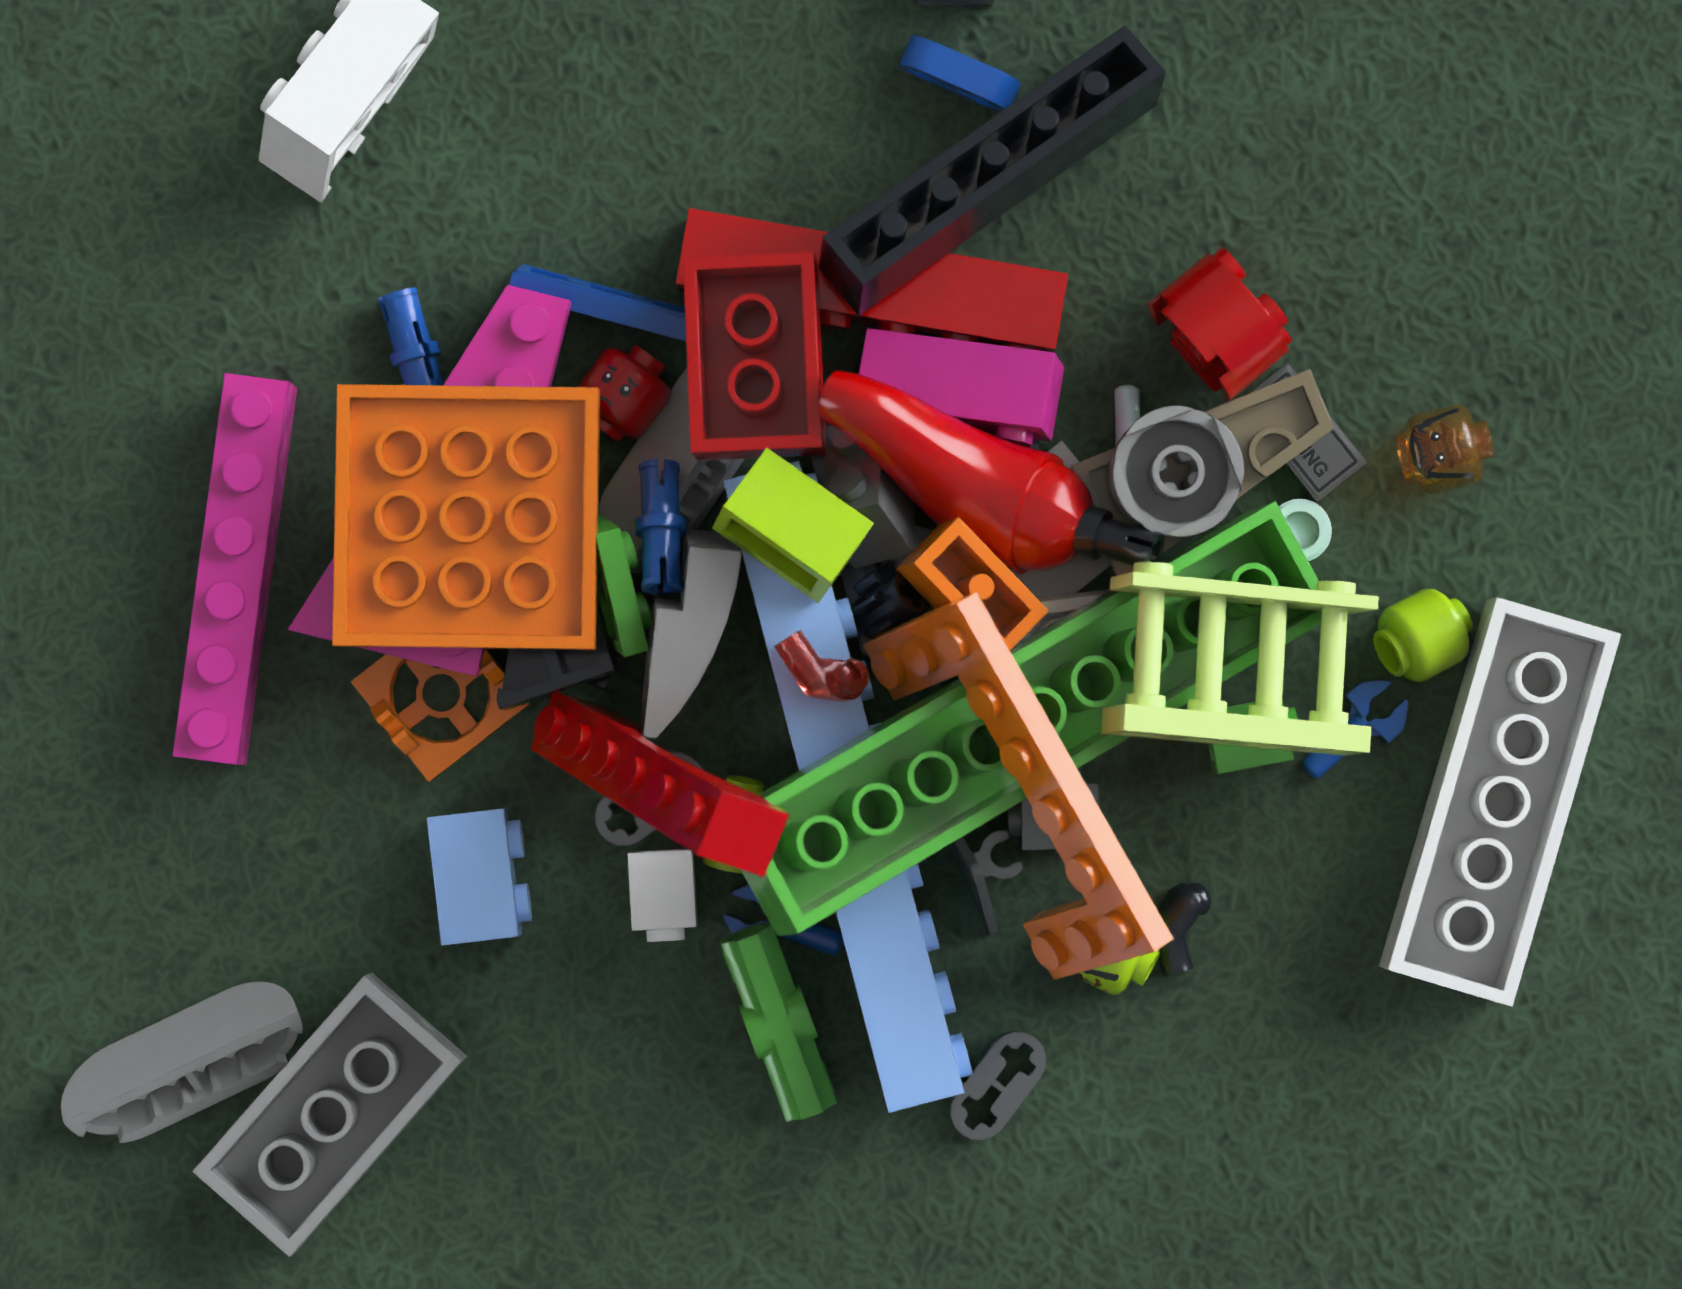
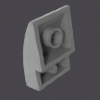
M686 528L681 562L683 589L680 592L663 595V589H658L657 595L652 594L650 613L652 628L648 632L647 645L649 651H646L640 710L643 737L657 738L682 709L708 667L727 623L737 587L742 551L741 548L717 531Z

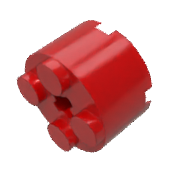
M1221 247L1213 255L1206 253L1152 298L1147 303V308L1157 326H1160L1167 319L1175 328L1172 332L1173 339L1169 341L1170 344L1211 390L1216 393L1222 389L1224 400L1229 402L1289 352L1288 344L1292 342V339L1284 329V326L1289 321L1280 307L1266 293L1261 294L1257 299L1241 282L1246 277L1243 268L1226 249Z

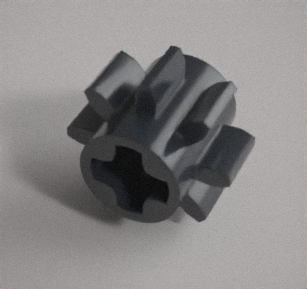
M887 562L853 585V589L860 596L852 607L853 618L859 630L870 639L882 632L924 615L923 613L930 607V603L901 573L895 571L891 562Z

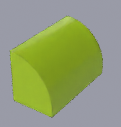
M766 448L724 504L712 529L819 603L874 523L769 448Z

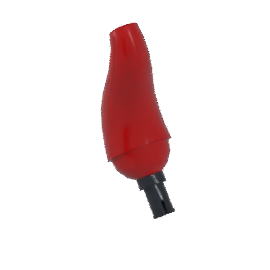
M837 370L828 377L822 389L819 402L821 418L842 431L867 453L905 495L935 523L939 525L959 517L1008 569L1020 575L1030 570L1043 572L1065 565L1077 555L1092 560H1098L1103 556L1134 566L1136 562H1157L1150 559L1151 555L1161 558L1165 542L1164 534L1157 531L1151 532L1150 530L1116 520L1111 511L1094 506L1091 491L1078 474L1064 466L1063 460L1056 454L1025 447L991 435L942 412L897 387L864 375Z

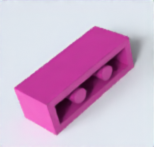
M867 328L859 374L897 387L972 427L1031 448L1033 439L1052 442L1065 367L1054 352Z

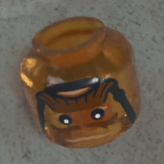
M1453 404L1413 414L1406 422L1405 432L1396 435L1397 450L1406 482L1408 484L1417 482L1421 490L1427 494H1437L1478 483L1484 473L1483 460L1495 456L1487 421L1474 422L1470 411L1462 404Z

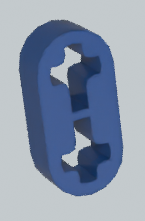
M912 35L898 64L902 70L917 78L999 113L1014 103L1021 87L1020 81L1009 74L920 36Z

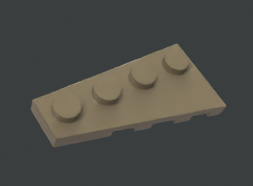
M1310 369L1205 411V413L1227 426L1240 447L1244 462V476L1238 498L1334 429ZM1114 448L1071 465V469L1079 475L1091 491L1094 506L1109 510L1113 513L1114 519L1131 524L1116 506L1110 490L1109 465ZM1173 456L1165 457L1167 468L1159 473L1163 484L1173 482L1177 486L1178 491L1185 490L1184 479L1192 474L1188 462L1177 464ZM1165 539L1163 552L1182 539ZM1151 555L1150 559L1153 560L1157 558L1154 555ZM1108 558L1115 576L1133 572L1134 566Z

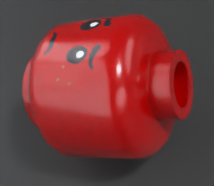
M634 345L628 354L618 348L611 347L605 349L577 386L598 387L600 389L599 429L618 443L624 435L633 439L642 437L671 396L669 386L659 377L666 366L637 345Z

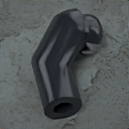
M1193 882L1188 885L1180 883L1167 891L1156 908L1173 937V940L1157 950L1160 952L1158 959L1163 976L1177 974L1194 968L1185 935L1196 921L1198 915L1207 914L1211 906L1210 894L1200 883Z

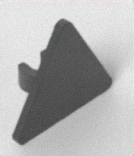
M1007 831L989 833L981 840L978 850L973 853L963 837L949 844L989 935L999 931L984 878L991 876L996 879H1009L1018 875L1023 869L1020 861L1001 868L996 866L991 860L992 848L997 843L1004 842L1010 838Z

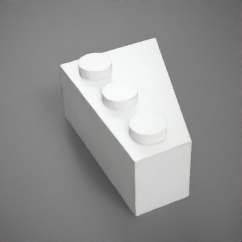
M340 0L333 13L338 19L326 34L317 30L309 38L297 59V63L301 67L288 82L283 78L278 79L265 96L260 110L265 113L258 161L322 203L332 188L329 186L331 171L347 150L353 154L356 153L365 139L360 133L383 103L389 104L434 38L439 12L421 0Z

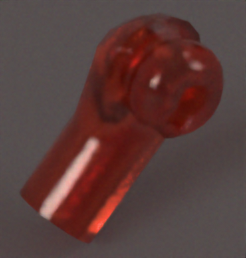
M802 630L797 631L774 646L803 693L810 698L847 702L858 698L868 685L869 672L861 661L853 658H848L847 660L819 658Z

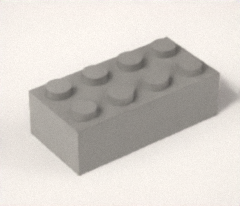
M371 972L362 977L192 1172L286 1255L291 1257L467 1058V1055Z

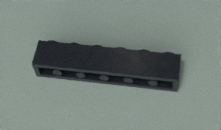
M1124 25L822 237L819 270L854 312L860 316L1156 107L1166 71L1127 26Z

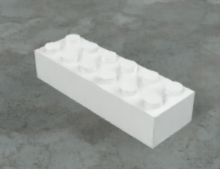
M1498 597L1486 600L1379 967L1513 1007L1621 637L1620 633Z

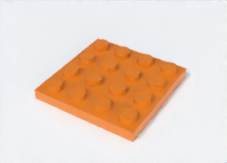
M337 384L332 646L596 650V534L598 530L600 389L598 387Z

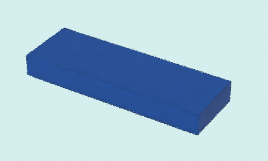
M526 264L519 266L512 272L509 285L568 299L572 302L571 311L686 341L685 307Z

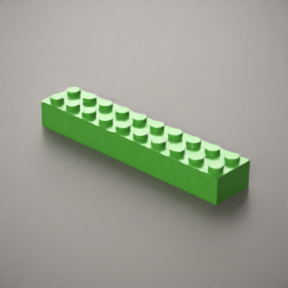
M1276 501L1247 510L1158 562L1173 565V576L1310 590H1316V584L1319 581ZM1110 590L1018 643L1010 651L1076 768L1130 737L1101 734L1102 709L1104 707L1125 704L1126 694L1133 693L1139 593ZM1165 596L1159 695L1166 697L1165 708L1178 709L1187 704L1189 699H1194L1200 599ZM1226 602L1222 682L1258 661L1261 605ZM1287 608L1285 645L1320 625L1321 611ZM958 678L758 794V796L790 815L765 876L762 877L744 870L741 871L777 936L799 934L1025 800L1027 797L1017 779L1003 766L997 744L983 720L976 716L970 708L966 697V690Z

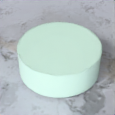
M1293 499L1280 505L1279 508L1307 560L1311 561L1320 556L1329 545L1332 534L1331 522L1324 509L1315 502L1306 499Z

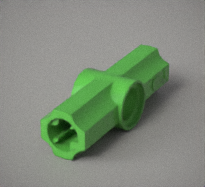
M770 922L754 924L737 930L728 937L721 939L720 943L733 983L736 984L743 1005L739 1006L756 1056L758 1059L763 1058L786 1122L797 1119L803 1120L820 1114L836 1104L837 1101L825 1063L821 1060L814 1040L818 1038L800 985L794 986L777 936Z

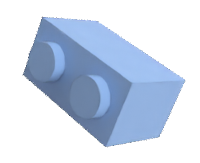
M508 808L427 817L441 946L522 935L521 922L532 921V909L528 883L517 884L514 859L525 857L521 820L509 821Z

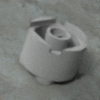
M1184 406L1163 407L1147 413L1138 419L1117 442L1109 465L1110 490L1115 504L1122 515L1134 526L1150 530L1151 532H1161L1164 534L1165 539L1192 537L1217 525L1234 506L1239 496L1244 476V462L1240 447L1227 426L1203 411ZM1173 456L1177 464L1188 462L1192 474L1184 479L1185 490L1178 491L1177 486L1173 482L1163 484L1159 473L1167 468L1165 457Z

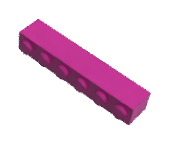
M229 373L224 374L174 742V757L234 765H246L297 394V387L289 381Z

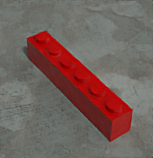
M692 208L688 210L676 279V286L680 291H684L683 257L814 251L818 261L821 327L849 331L851 330L853 320L877 324V330L915 334V331L940 335V338L981 342L1046 352H1054L1056 349L1068 273L947 253L858 316L819 270L822 237L828 232Z

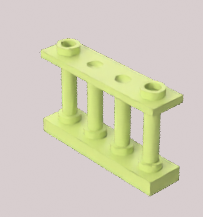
M1136 562L1134 563L1133 572L1110 578L1111 591L1139 593L1133 693L1126 694L1125 704L1104 707L1102 709L1101 734L1341 756L1370 753L1371 726L1349 725V714L1342 712L1347 615L1377 610L1379 596L1355 594L1356 584L1344 581H1317L1316 590L1173 576V565ZM1165 596L1200 599L1194 699L1187 701V710L1165 708L1166 697L1159 695ZM1226 602L1261 605L1255 705H1249L1248 715L1226 713L1227 702L1221 701ZM1287 608L1321 611L1316 711H1309V721L1287 719L1288 708L1282 707Z

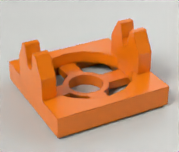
M485 649L479 676L484 674L488 680L489 700L484 715L478 723L464 706L467 698L466 686L478 678L476 676L444 668H434L432 665L385 654L351 681L371 707L370 711L376 721L389 733L393 743L405 755L409 756L428 782L433 781L531 705L529 702L509 710L499 709L497 693L498 688L503 689L505 670L489 649ZM406 663L419 680L416 688L417 700L397 714L394 706L393 686L400 667ZM439 674L451 676L460 688L458 703L452 709L443 712L432 710L423 698L425 683L431 677ZM430 715L436 718H449L462 736L454 740L434 741L416 735L410 730Z

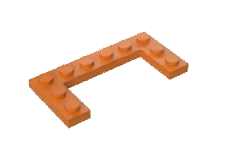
M976 592L882 632L863 644L865 651L871 659V668L874 676L882 686L888 689L894 701L958 676L966 690V697L970 708L976 716L983 720L997 744L1003 766L1017 779L1032 806L1035 822L1050 837L1062 858L1068 880L1076 890L1082 893L1084 899L1041 911L1022 924L1031 939L1034 956L1043 967L1048 969L1053 980L1153 953L1173 940L1171 933Z

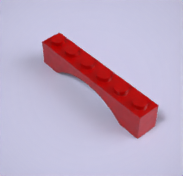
M562 692L552 694L548 705L540 711L536 719L534 741L530 748L531 750L696 855L762 877L765 876L790 815L789 813L762 797L703 771L661 749L642 736L641 725L619 712Z

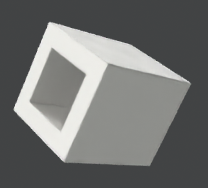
M688 849L627 853L632 931L646 930L647 942L684 940V928L697 927L698 925L694 853Z

